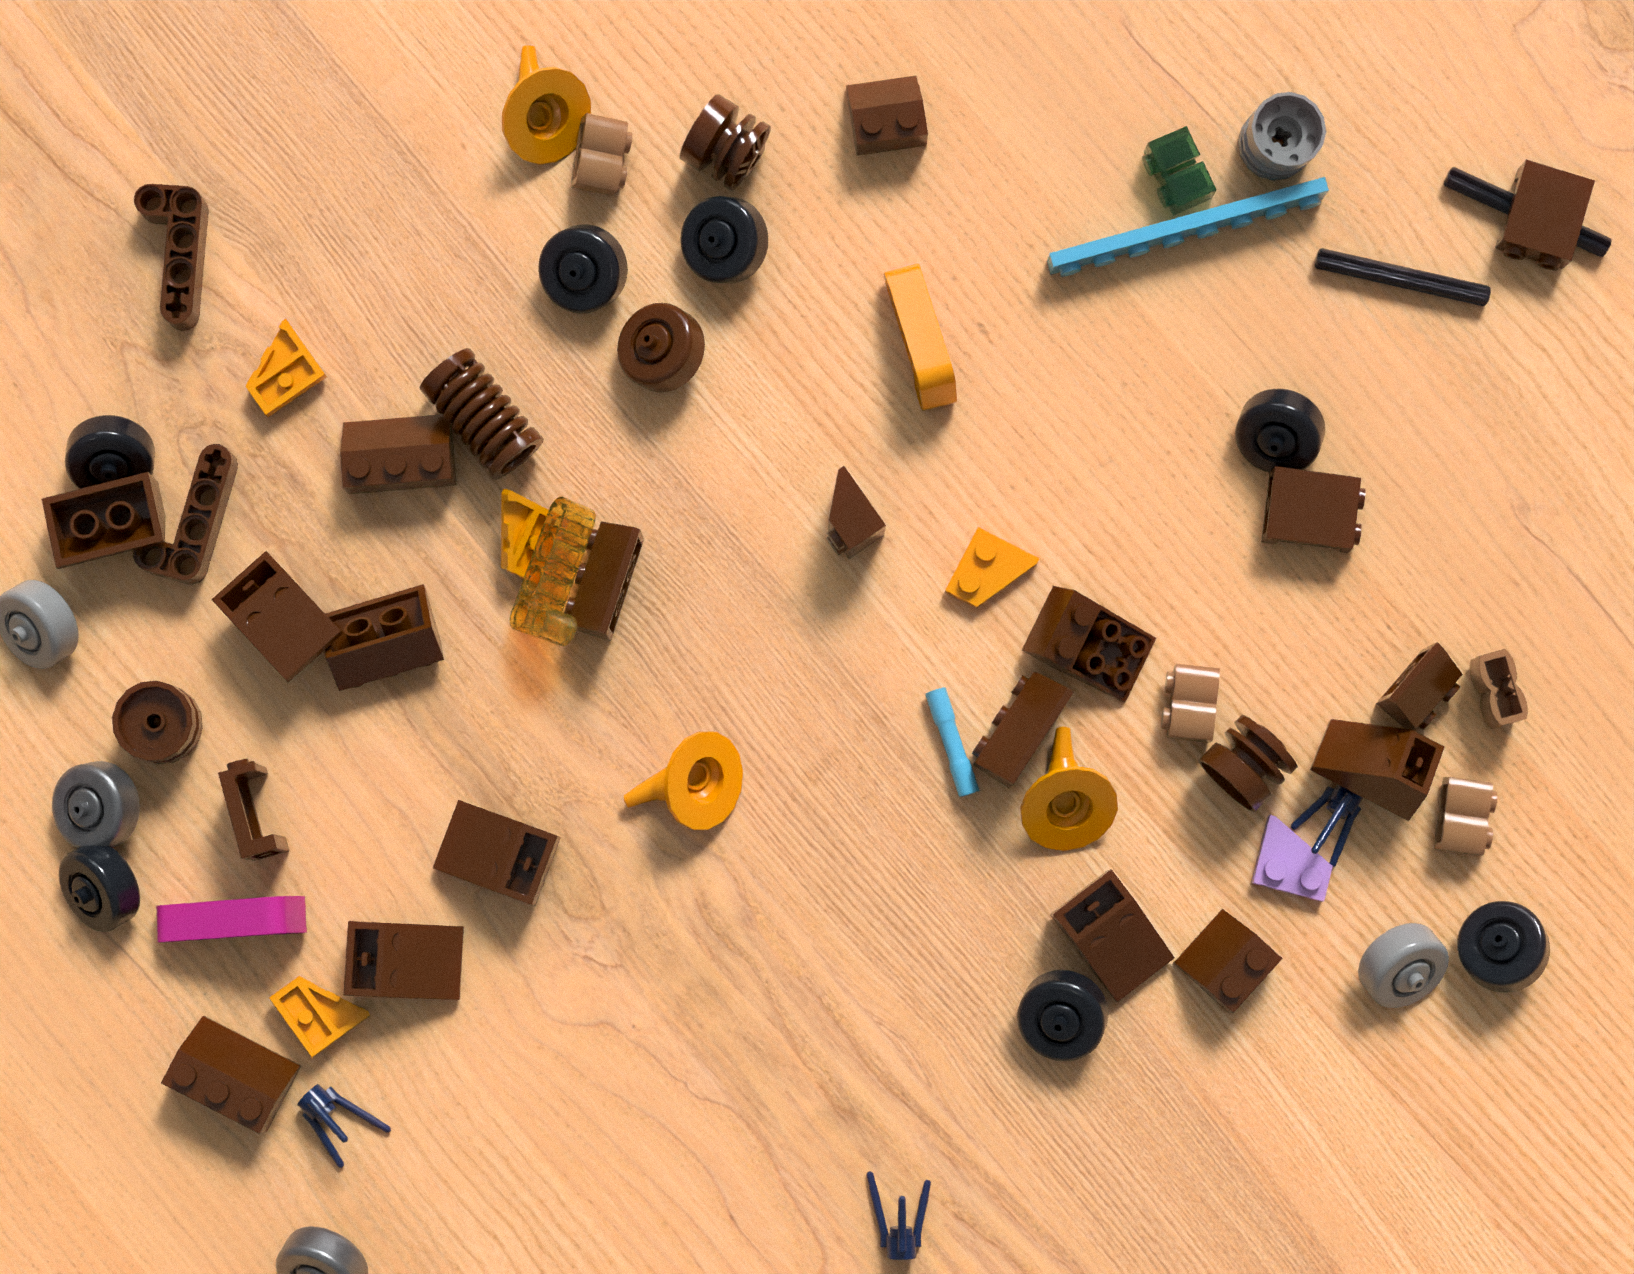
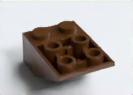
M267 551L211 599L288 683L343 634Z
M1053 586L1022 651L1064 674L1122 702H1126L1156 637L1076 590Z
M1331 719L1310 770L1409 821L1429 793L1445 746L1411 729Z
M458 800L433 869L536 906L561 837Z
M1112 869L1104 872L1050 914L1116 1002L1120 1001L1175 958L1138 903Z
M348 921L344 996L460 1000L464 926Z

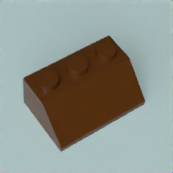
M443 414L343 422L340 457L342 485L348 494L457 485L452 425L446 423Z
M149 472L41 499L57 569L165 542L166 515L159 483Z
M603 521L600 522L598 530L592 528L586 549L591 550L587 564H580L575 583L580 585L576 598H569L564 612V618L569 619L567 625L570 629L608 641L612 640L644 542L640 529Z
M424 584L326 613L328 618L343 633L325 649L326 661L339 691L360 687L368 682L385 677H393L399 673L421 666H429L444 660L439 632Z
M1035 671L1029 678L1022 675L1011 692L1016 696L1011 707L1007 708L1004 705L1001 707L992 721V724L997 727L990 739L983 735L971 753L977 757L973 763L975 767L1007 788L1014 785L1074 693L1068 687Z
M202 1016L178 1049L161 1084L261 1134L268 1131L301 1065L206 1016Z

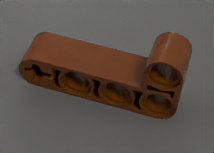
M145 184L135 192L134 205L136 209L150 223L167 225L160 311L163 318L176 330H190L198 323L200 316L209 215L208 205L200 193L193 187ZM154 197L161 198V204L157 209L153 211L146 210L147 202ZM197 200L196 208L192 212H182V206L186 201ZM187 234L194 235L193 243L189 247L179 248L178 243L182 236ZM183 269H189L191 271L190 278L184 283H176L177 273ZM182 304L187 310L186 312H180L179 318H177L173 312L180 311Z
M211 444L201 451L174 543L164 542L134 550L133 558L139 568L152 575L185 584L194 585L205 578L238 470L236 457L226 447L220 444ZM222 457L226 463L224 466L218 465L215 468L212 465V461L219 460ZM207 476H210L212 479L218 478L221 481L220 484L211 479H206ZM208 489H215V501L207 506L202 505L200 501L202 493ZM204 523L206 526L204 537L199 540H192L190 536L192 527L196 524ZM159 548L161 552L159 562L148 566L146 563L147 553L151 549ZM187 558H194L196 562L194 571L191 574L182 575L180 571L181 563Z

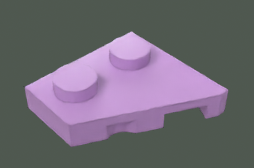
M1268 815L1251 883L1324 902L1333 866L1318 853L1313 854L1311 852L1312 848L1276 816Z

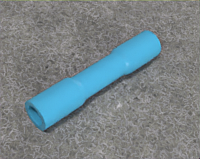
M946 687L926 693L925 696L934 723L939 729L949 760V768L958 796L963 797L980 791L955 723V714Z

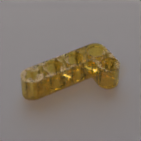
M563 496L558 497L551 504L510 614V626L512 629L558 646H566L573 639L577 622L575 617L564 613L563 609L595 524L596 514L593 509Z

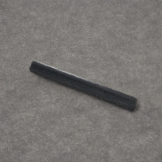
M1452 167L1444 180L1446 187L1508 215L1513 193L1456 167ZM1582 225L1576 246L1599 257H1603L1608 252L1612 240Z
M1324 248L1319 249L1315 258V267L1325 271L1480 306H1485L1490 299L1491 288L1483 284Z

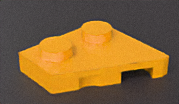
M287 319L281 321L278 327L280 330L271 346L266 348L258 369L253 371L245 386L267 417H270L327 377Z
M503 489L501 493V568L528 582L537 584L566 518L511 490Z
M978 527L945 589V593L978 608L993 595L1036 566L1040 558Z
M298 976L269 997L311 1058L370 1017L367 1010L342 999L340 996L315 985L301 976Z

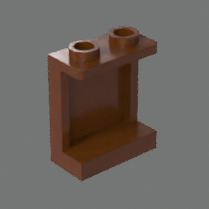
M1526 159L1517 170L1514 180L1517 185L1502 235L1497 240L1495 248L1504 251L1503 255L1511 259L1523 260L1528 258L1538 261L1537 265L1547 270L1556 271L1559 268L1563 269L1572 261L1595 180Z
M1275 466L1269 473L1261 542L1276 544L1280 541L1340 549L1341 553L1350 552L1354 545H1359L1362 527L1361 524L1356 523L1358 509H1363L1366 495L1365 488H1360L1361 478Z
M248 759L228 763V770L219 772L218 775L241 859L256 861L290 851L286 837L276 834L263 837L249 787V780L267 775V768L256 764L255 761L249 762Z

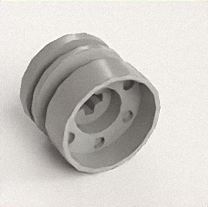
M1293 92L1274 94L1264 100L1241 127L1238 145L1242 160L1249 170L1261 178L1273 181L1290 178L1300 172L1322 148L1326 135L1324 116L1317 105L1304 95ZM1274 137L1276 140L1282 139L1284 143L1282 145L1279 142L1273 143L1272 138Z

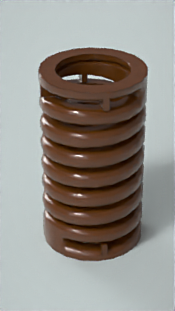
M466 348L456 352L440 363L426 376L419 388L429 402L436 406L438 413L444 415L446 423L453 425V431L461 436L463 444L470 446L472 455L480 457V465L489 470L490 477L493 480H497L506 476L530 458L542 445L544 439L534 427L524 430L528 425V419L525 416H519L520 409L517 406H510L511 398L508 395H501L503 389L498 384L493 385L494 377L491 374L482 375L485 371V366L475 360V354L471 349ZM506 444H508V445H507L506 447H504L502 450H500L499 452L495 453L497 450H499L500 448H502L503 446H505ZM522 451V453L517 458L510 462L511 459H513L517 454H519Z

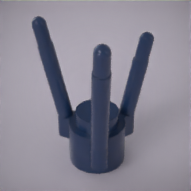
M1338 784L1334 789L1328 786L1322 796L1291 824V828L1293 830L1297 829L1326 802H1329L1326 808L1332 813V816L1317 838L1311 852L1317 854L1339 819L1346 818L1329 862L1335 867L1353 822L1361 811L1358 805L1363 797Z
M317 1084L300 1099L297 1105L304 1112L302 1116L312 1126L339 1168L344 1166V1162L320 1123L324 1122L343 1143L348 1141V1137L330 1117L336 1110L333 1102H336L385 1133L391 1131L390 1126L340 1096L332 1087L325 1091Z
M871 1171L867 1172L869 1190L880 1231V1247L887 1248L888 1259L908 1260L916 1258V1247H921V1232L929 1198L930 1180H925L923 1184L913 1233L912 1227L906 1226V1198L904 1196H900L898 1199V1226L890 1227V1233H888L874 1174Z

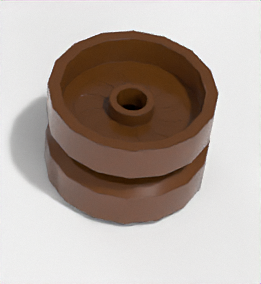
M157 680L140 682L127 689L117 701L112 715L113 733L120 747L133 757L156 764L174 763L189 755L198 744L203 729L202 713L195 699L183 689ZM156 717L161 718L159 727L153 725Z

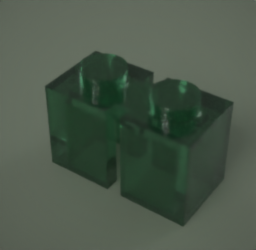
M1187 126L1147 143L1144 150L1145 156H1142L1144 167L1149 176L1155 175L1156 180H1159L1161 186L1157 188L1158 197L1164 208H1170L1173 216L1213 198L1217 189L1204 162L1196 164L1195 158L1199 157L1200 153Z

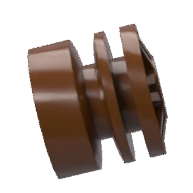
M717 94L708 102L694 122L683 143L679 156L682 161L698 171L704 170L712 161H715L711 174L712 179L719 181L726 174L723 182L724 187L732 191L741 184L759 162L764 152L771 126L762 121L753 129L756 117L752 114H748L737 125L736 119L739 113V106Z
M1241 715L1234 722L1240 733L1232 728L1224 732L1233 748L1230 750L1216 742L1198 761L1205 772L1229 796L1247 810L1256 812L1272 795L1263 779L1266 777L1280 785L1285 781L1280 770L1291 774L1298 766L1286 750L1284 744L1271 731L1257 724L1249 717Z

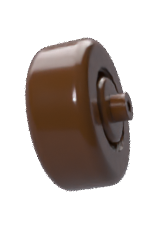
M662 302L649 304L636 311L625 323L617 345L618 361L625 375L645 389L660 393L670 392L685 385L699 369L705 351L704 334L696 319L679 307Z

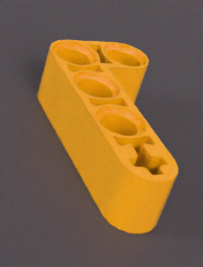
M919 263L884 272L887 292L913 371L914 386L921 410L925 411L957 402L956 380Z

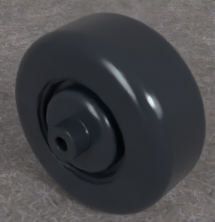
M725 196L707 198L692 208L683 223L680 237L682 254L689 268L698 277L708 282H741L752 276L760 268L768 250L766 223L760 212L743 199Z
M580 224L556 233L547 241L540 254L538 272L545 293L556 305L569 312L584 314L597 311L609 305L620 295L627 280L628 265L624 250L613 235L598 226Z
M1268 389L1257 393L1244 405L1236 424L1235 439L1244 458L1260 470L1270 473L1275 466L1304 470L1315 461L1320 452L1325 437V421L1318 407L1306 396L1288 389Z
M115 415L92 417L77 425L68 437L65 454L66 472L70 480L79 489L145 472L153 475L154 443L142 426L128 418Z
M82 846L68 853L62 859L59 867V883L63 896L73 913L85 925L96 931L108 932L129 921L137 914L140 906V890L136 877L127 861L111 846Z
M1495 901L1480 906L1465 919L1458 934L1457 951L1463 967L1476 983L1491 991L1508 993L1530 986L1542 975L1549 961L1550 942L1541 921L1531 910L1515 902Z
M1070 970L1049 971L1034 979L1025 990L1017 1012L1018 1027L1025 1042L1043 1057L1055 1061L1078 1060L1090 1054L1099 1045L1108 1023V1005L1100 988L1088 977Z

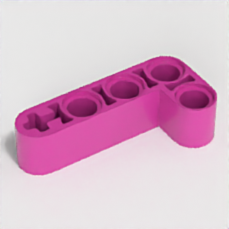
M305 896L259 897L156 906L158 943L307 933Z

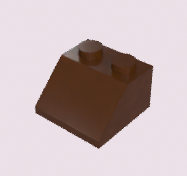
M917 76L846 85L856 156L927 146L928 130Z
M843 466L838 469L829 516L827 540L838 556L844 553L849 560L883 537L886 525L846 467Z
M1436 642L1419 652L1376 704L1405 729L1415 730L1419 727L1423 730L1437 715L1433 711L1436 705L1441 700L1445 703L1448 702L1459 690L1460 686L1456 682L1463 674L1445 649Z
M1221 909L1173 963L1226 1012L1234 1013L1283 958L1252 930L1224 909Z

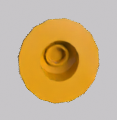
M525 45L521 51L518 83L508 94L502 111V132L508 147L521 159L536 164L557 162L576 148L581 118L586 113L591 114V99L585 84L571 71L558 67L539 69L535 47Z
M1069 727L1056 728L1048 772L1046 775L1038 778L1025 793L1020 807L1022 826L1031 840L1048 849L1066 851L1083 848L1100 839L1113 824L1118 811L1116 790L1106 776L1092 768L1078 766V763L1074 760L1071 730Z
M699 731L685 738L673 751L667 767L624 795V802L630 808L658 799L666 801L669 811L678 823L692 830H709L726 819L735 808L741 793L743 768L739 752L732 741L722 734L714 731Z

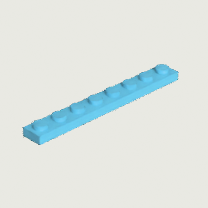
M1325 177L1052 252L1049 253L1047 265L1050 275L1059 272L1061 277L1073 275L1080 272L1081 266L1094 263L1095 267H1102L1115 262V257L1129 254L1130 258L1138 257L1150 252L1149 247L1163 244L1164 248H1170L1182 244L1185 237L1197 234L1199 239L1217 234L1219 232L1218 228L1231 225L1232 229H1238L1252 224V219L1264 215L1267 220L1285 215L1287 213L1286 209L1300 206V210L1316 207L1321 204V200L1329 189Z

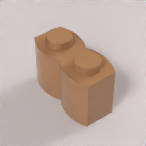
M588 113L581 118L572 170L571 188L613 196L618 192V188L624 187L627 167L622 166L623 154L629 153L632 144V132H627V121Z
M1502 649L1472 659L1470 661V676L1473 685L1481 694L1480 708L1487 725L1491 729H1495L1527 719V701L1524 693L1516 684L1517 670L1510 653L1506 649Z
M1176 663L1173 672L1167 671L1165 693L1171 694L1170 707H1163L1161 729H1167V738L1211 743L1213 741L1220 668Z
M1443 777L1439 800V815L1435 832V850L1484 855L1485 849H1490L1493 840V829L1488 827V818L1490 813L1495 812L1497 806V792L1493 791V783Z

